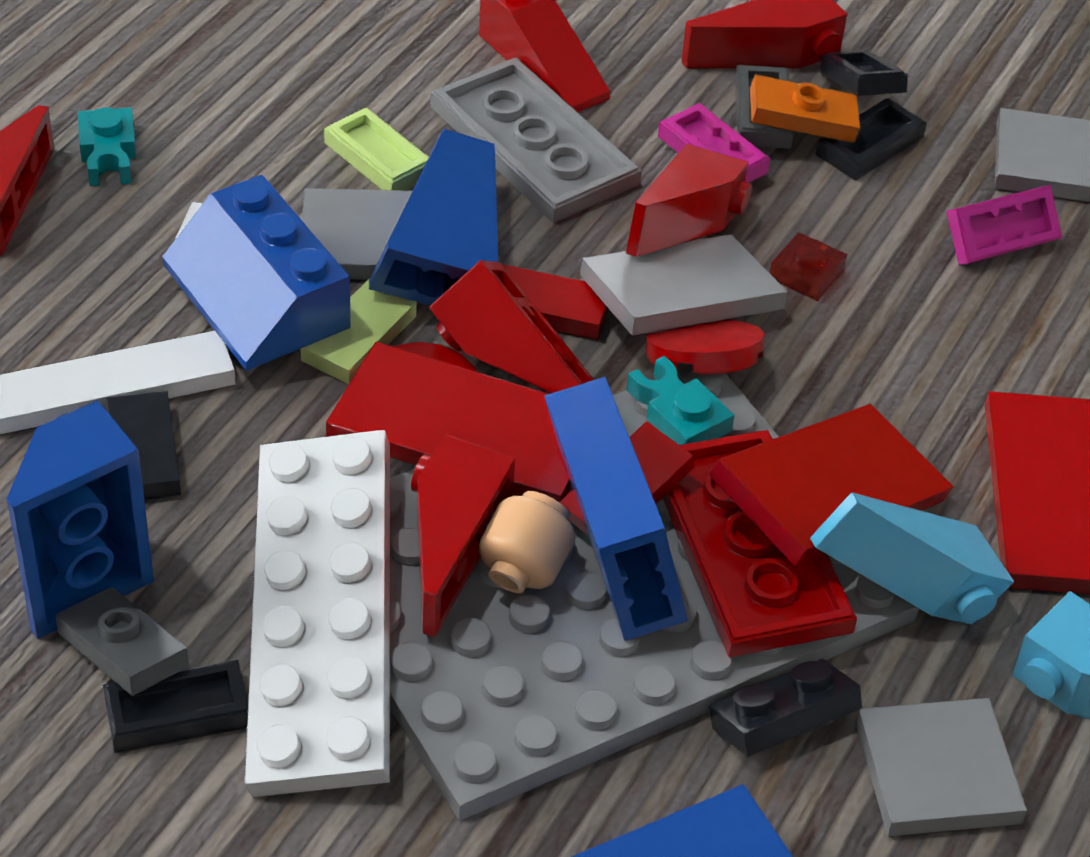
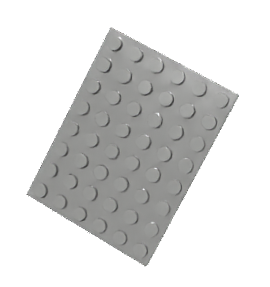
M692 366L677 371L678 379L683 384L697 378L735 415L732 432L723 437L769 430L772 439L779 437L726 373L699 375V373L693 372ZM627 390L613 395L630 437L646 421L649 422L646 419L648 405L637 401ZM415 469L390 478V710L459 821L710 711V704L734 695L742 687L764 683L792 671L795 666L803 662L817 661L822 658L828 660L916 621L919 608L827 555L857 617L854 633L729 658L662 498L656 506L666 530L688 618L687 622L624 641L590 538L571 523L576 534L575 541L555 582L551 586L542 589L525 588L523 593L510 592L501 588L490 579L488 575L490 568L480 558L437 636L432 637L423 634L417 528V492L411 490V480Z

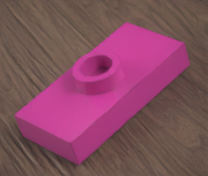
M700 103L659 122L658 137L677 153L686 144L748 161L749 164L745 177V182L748 183L768 173L770 158Z
M1051 185L946 211L958 265L972 263L1063 238Z

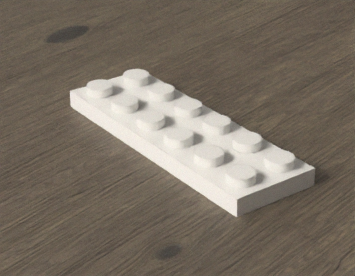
M385 430L260 445L245 785L251 797L389 783L390 443Z

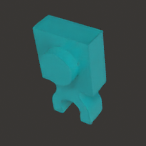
M103 107L96 110L78 111L81 162H87L89 186H100L99 176L106 171L118 172L121 184H130L131 170L129 159L136 158L132 107Z
M666 356L655 360L653 377L656 380L647 379L638 369L628 373L626 390L637 401L648 405L646 419L678 445L717 439L732 432L735 415L697 378L683 384L678 379L676 367Z

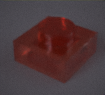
M798 232L771 262L770 274L781 285L818 302L844 272L848 254Z

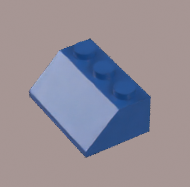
M262 174L210 193L162 256L163 266L246 371L351 328L350 276Z
M98 400L37 427L7 496V504L30 627L35 637L39 639L57 630L55 614L110 587L126 596L154 582L137 447Z

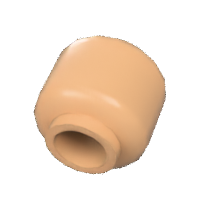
M527 491L522 496H511L502 500L483 533L478 548L483 562L490 568L488 573L490 579L501 588L514 593H523L525 588L542 589L551 586L565 563L576 537L572 524L568 521L570 516L568 510L555 499L536 491Z

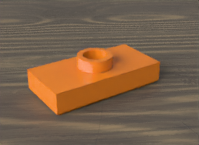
M760 75L754 76L750 87L751 122L821 137L855 142L860 130L857 95L820 88L812 83H795Z

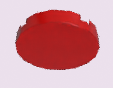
M730 319L652 332L646 336V355L651 363L655 365L656 359L666 356L674 364L677 371L678 362L692 364L693 372H697L699 375L724 374L745 370L758 363V358H763L765 354V333L755 325Z

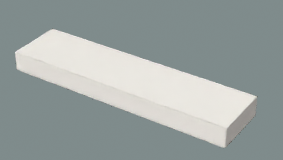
M215 331L1 374L0 434L41 426L96 400L107 411L106 397L168 391V398L170 399L236 385L235 370L225 343Z

